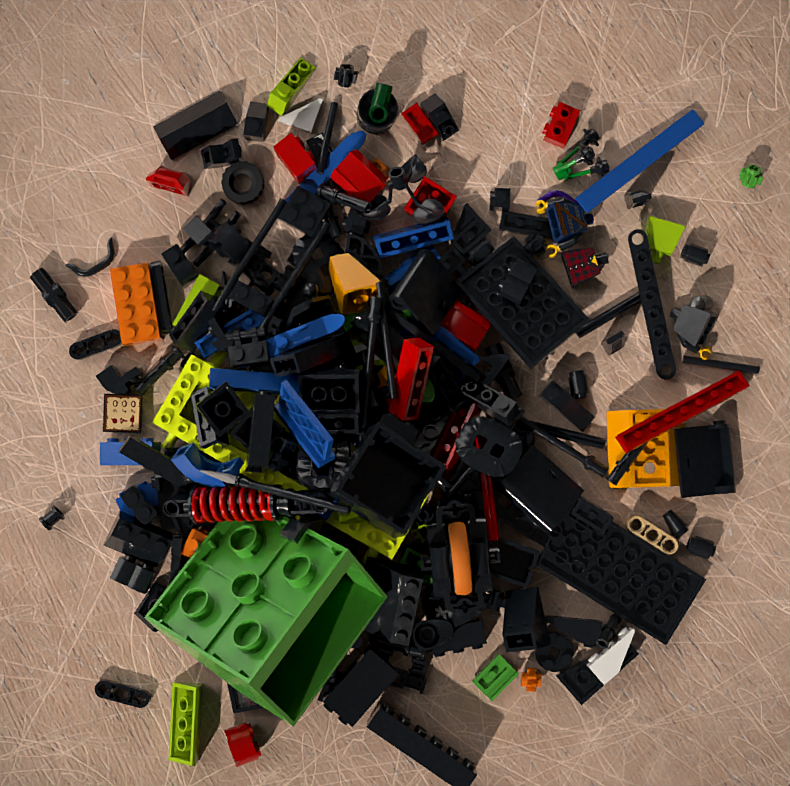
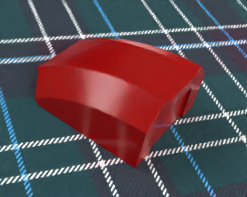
M357 149L351 151L330 176L332 181L345 193L371 202L386 186L387 177Z
M160 166L150 172L146 177V181L151 187L187 197L192 185V181L186 172L171 170L164 166Z
M455 300L441 323L443 327L473 352H475L491 325L484 316Z

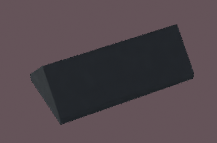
M218 91L153 127L170 159L173 160L238 125L223 95Z

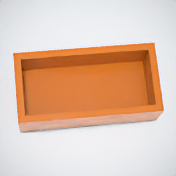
M147 262L111 268L110 274L122 345L130 346L163 340L151 265Z

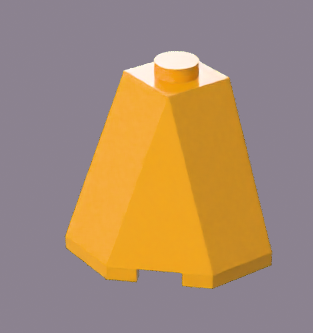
M349 253L330 256L329 272L341 315L361 312L365 308V304L370 301V296L377 297L376 283L381 281Z

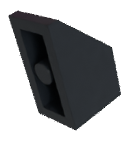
M250 101L243 132L246 140L264 142L269 107L266 106L267 104Z

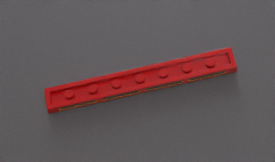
M738 370L617 434L615 438L624 452L628 453L748 389L750 385Z

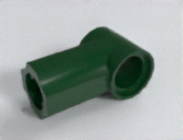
M376 82L371 106L368 110L369 117L374 122L381 123L386 120L393 86ZM377 108H381L383 111L380 118H374L373 112Z

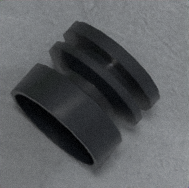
M371 89L364 93L359 100L356 117L358 124L363 130L377 135L385 133L392 127L398 114V104L393 94H391L386 120L381 123L374 122L368 114L374 89ZM377 108V109H375L376 112H381V113H380L379 117H377L376 115H373L374 118H380V117L382 116V114H383L382 109H381V108Z

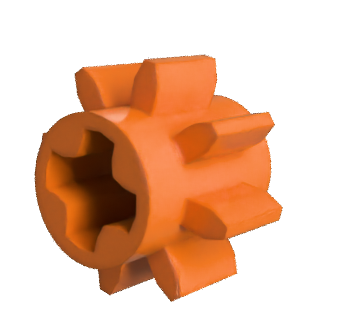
M527 668V672L521 673V687H526L527 692H536V687L541 688L542 675L537 673L536 668Z

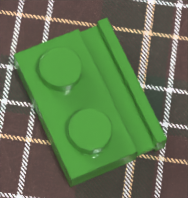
M498 653L472 682L493 701L519 673Z

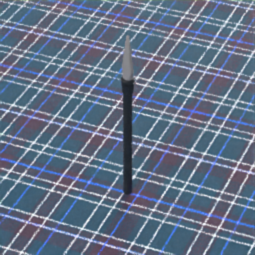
M200 470V472L226 483L235 484L236 487L251 488L344 514H349L350 506L252 481L241 475L234 476L228 473Z

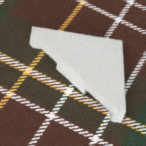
M317 99L280 117L278 122L312 133L323 99Z

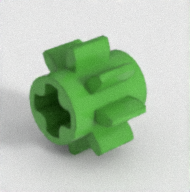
M750 164L747 166V169L742 167L739 180L742 181L741 184L743 186L755 188L756 184L761 185L764 173L761 172L760 167Z

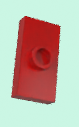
M417 102L401 113L423 145L439 135Z

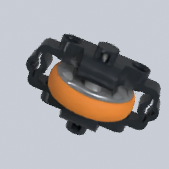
M452 498L446 504L436 507V521L426 522L429 553L420 554L421 570H431L434 597L444 596L445 607L448 611H458L459 614L466 616L472 613L473 610L483 607V592L493 591L491 564L500 563L499 546L489 547L485 516L475 517V509L472 503L461 502L457 498ZM454 503L457 507H460L455 513H453L452 509H449ZM463 512H468L469 535H467L466 526L463 522H453L448 525V537H446L442 514L458 518ZM452 576L455 593L460 595L454 601H450V596H452L450 579H452ZM472 576L474 581V590L475 593H477V598L471 599L470 596L467 595L472 592ZM463 601H466L467 604H470L466 606V609H463L462 606H459L463 604Z

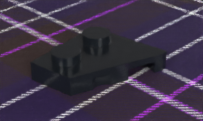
M468 203L464 205L453 233L454 239L450 241L462 256L491 232L489 226Z

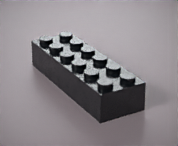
M380 702L367 720L366 727L449 785L470 786L477 776L473 761L467 757L461 758L457 750L451 746L445 747L442 744L443 741L435 735L430 737L426 733L427 730L419 724L414 726L410 722L411 719L403 713L398 715L394 711L395 708L387 702L384 704Z

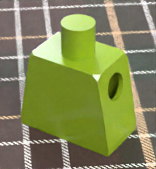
M653 216L647 219L645 233L647 234L650 251H652L653 263L660 264L663 255H672L685 226Z

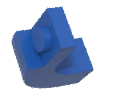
M194 443L180 447L171 459L185 476L209 487H224L228 483L204 474L200 470L228 473L237 476L244 464L240 457L222 463L214 462L206 458Z

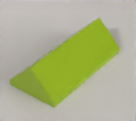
M172 683L168 758L170 761L189 766H196L199 761L203 683Z

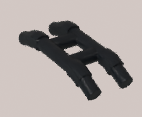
M220 199L205 218L203 223L207 227L210 225L215 230L219 228L220 224L214 219L218 217L227 202ZM235 211L227 222L231 226L235 225L241 213ZM189 237L180 248L185 254L196 242ZM206 241L203 244L206 248L193 261L196 267H199L214 250L209 245L210 241Z

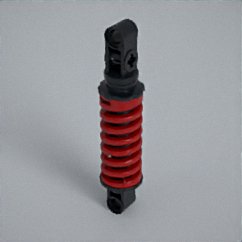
M274 484V485H273V486H275V487H278V488H282V489H283V487H282L281 484H280V485H279V484ZM195 486L189 494H176L163 505V511L167 516H190L194 524H200L205 521L210 523L215 521L233 522L235 520L239 522L245 520L252 522L265 519L281 522L284 515L291 517L295 514L324 513L328 510L251 488L241 487L239 489L236 486H233L231 489L224 486L221 490L218 487H213L210 490L208 487ZM293 488L286 489L293 492L334 502L332 498L327 496L328 492L326 491H295Z

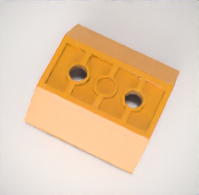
M665 409L606 411L608 475L615 468L617 460L620 461L625 454L615 438L617 434ZM684 423L675 428H684ZM675 428L649 441L629 467L630 471L623 475L617 486L609 481V488L680 486L674 434ZM647 462H652L655 466L652 473H647L644 469Z

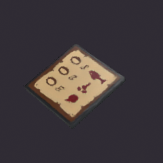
M104 394L103 432L141 433L143 395Z

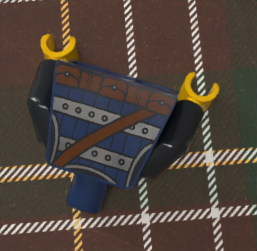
M565 197L551 199L546 203L543 200H538L535 203L536 206H543V208L537 209L536 212L538 214L547 213L554 243H558L557 246L549 245L546 248L547 251L551 248L555 249V253L549 255L551 258L556 257L559 250L564 251L577 244L583 238V233L588 230V225H592L594 222V217L591 213L584 214L580 204H576Z

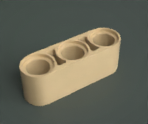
M630 516L626 520V528L631 533L661 552L673 554L677 551L678 542L675 538L642 517ZM634 519H638L640 522V526L636 530H633L631 527V522ZM651 529H654L656 532V537L653 540H649L647 537V533ZM667 540L672 541V548L670 550H665L664 542Z

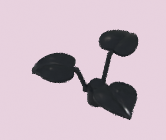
M415 154L402 167H394L389 171L391 182L388 183V200L385 196L376 195L371 201L372 209L369 214L359 210L355 211L360 217L367 220L384 218L391 211L388 204L392 202L393 187L397 190L406 188L418 207L413 212V218L419 224H428L440 219L444 215L445 210L443 205L435 199H427L421 205L408 186L409 182H419L427 174L425 164Z

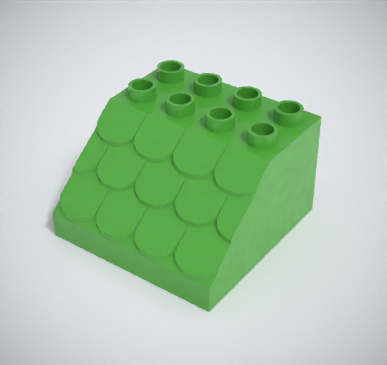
M285 516L281 522L268 521L266 519L263 521L254 520L252 522L246 520L242 522L236 520L233 522H218L144 618L171 641L240 693L294 727L388 596L347 548L310 529H307L298 544L283 538L280 533L290 520Z

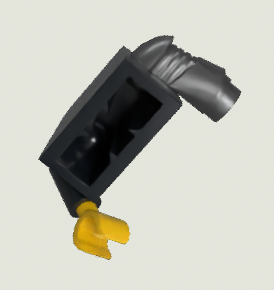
M708 295L695 296L691 299L689 305H684L682 309L674 307L670 313V317L676 320L673 329L677 332L682 346L694 353H700V357L704 360L708 359V356L704 355L703 351L712 353L711 348L705 346L719 317L718 313L705 310L711 308L714 304L713 299Z

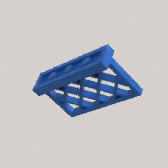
M287 380L281 382L279 402L274 405V412L316 466L320 468L335 459V454L332 451L333 438Z

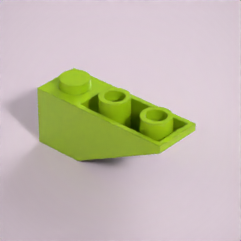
M300 57L271 91L266 106L283 116L310 79L316 67Z

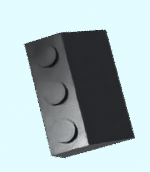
M119 511L103 545L157 567L165 558L172 544L173 533L161 530L160 527L150 523L145 525L136 517Z

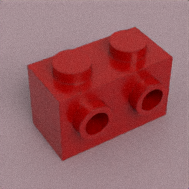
M560 101L557 107L553 105L549 115L552 117L550 124H545L542 134L545 135L543 141L564 149L581 110Z

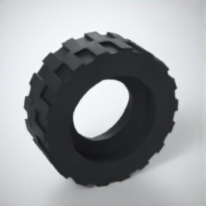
M237 161V163L230 164L231 166L227 167L222 174L221 180L222 189L228 199L235 204L241 205L251 204L253 201L258 200V197L262 195V190H264V179L260 170L254 164H250L247 161ZM239 174H246L252 179V186L247 192H239L234 188V179Z

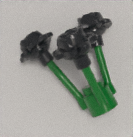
M593 128L589 130L583 129L585 134L584 139L580 142L581 144L562 160L558 161L556 166L552 167L559 181L562 179L567 181L589 173L591 175L597 173L602 178L610 172L607 160H601L600 157H597L595 166L590 167L588 170L569 174L572 172L571 166L576 163L579 164L583 161L587 165L593 164L595 152L588 145L598 147V140L600 139L599 134ZM579 151V155H577L574 160H572L569 163L566 162Z

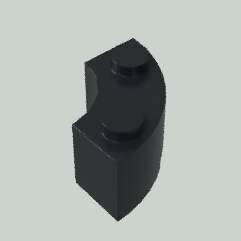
M347 233L345 253H349L375 277L382 278L381 261L375 249L363 238Z

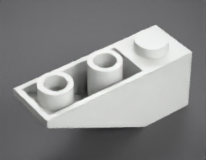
M631 627L622 629L617 634L619 637L615 641L611 640L608 647L603 648L604 650L600 654L595 653L588 659L589 663L587 666L604 685L620 671L635 630Z

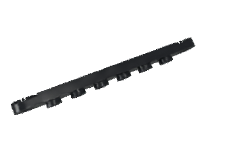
M635 229L628 235V243L657 375L661 379L668 380L675 375L676 367L647 234L643 230ZM636 233L643 236V241L639 245L634 244L632 241V237ZM663 365L671 366V373L669 375L661 373L660 369Z

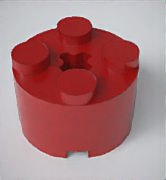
M244 722L224 730L236 767L258 760V757L262 756L257 741L253 742L252 740L255 735L251 723L247 724Z

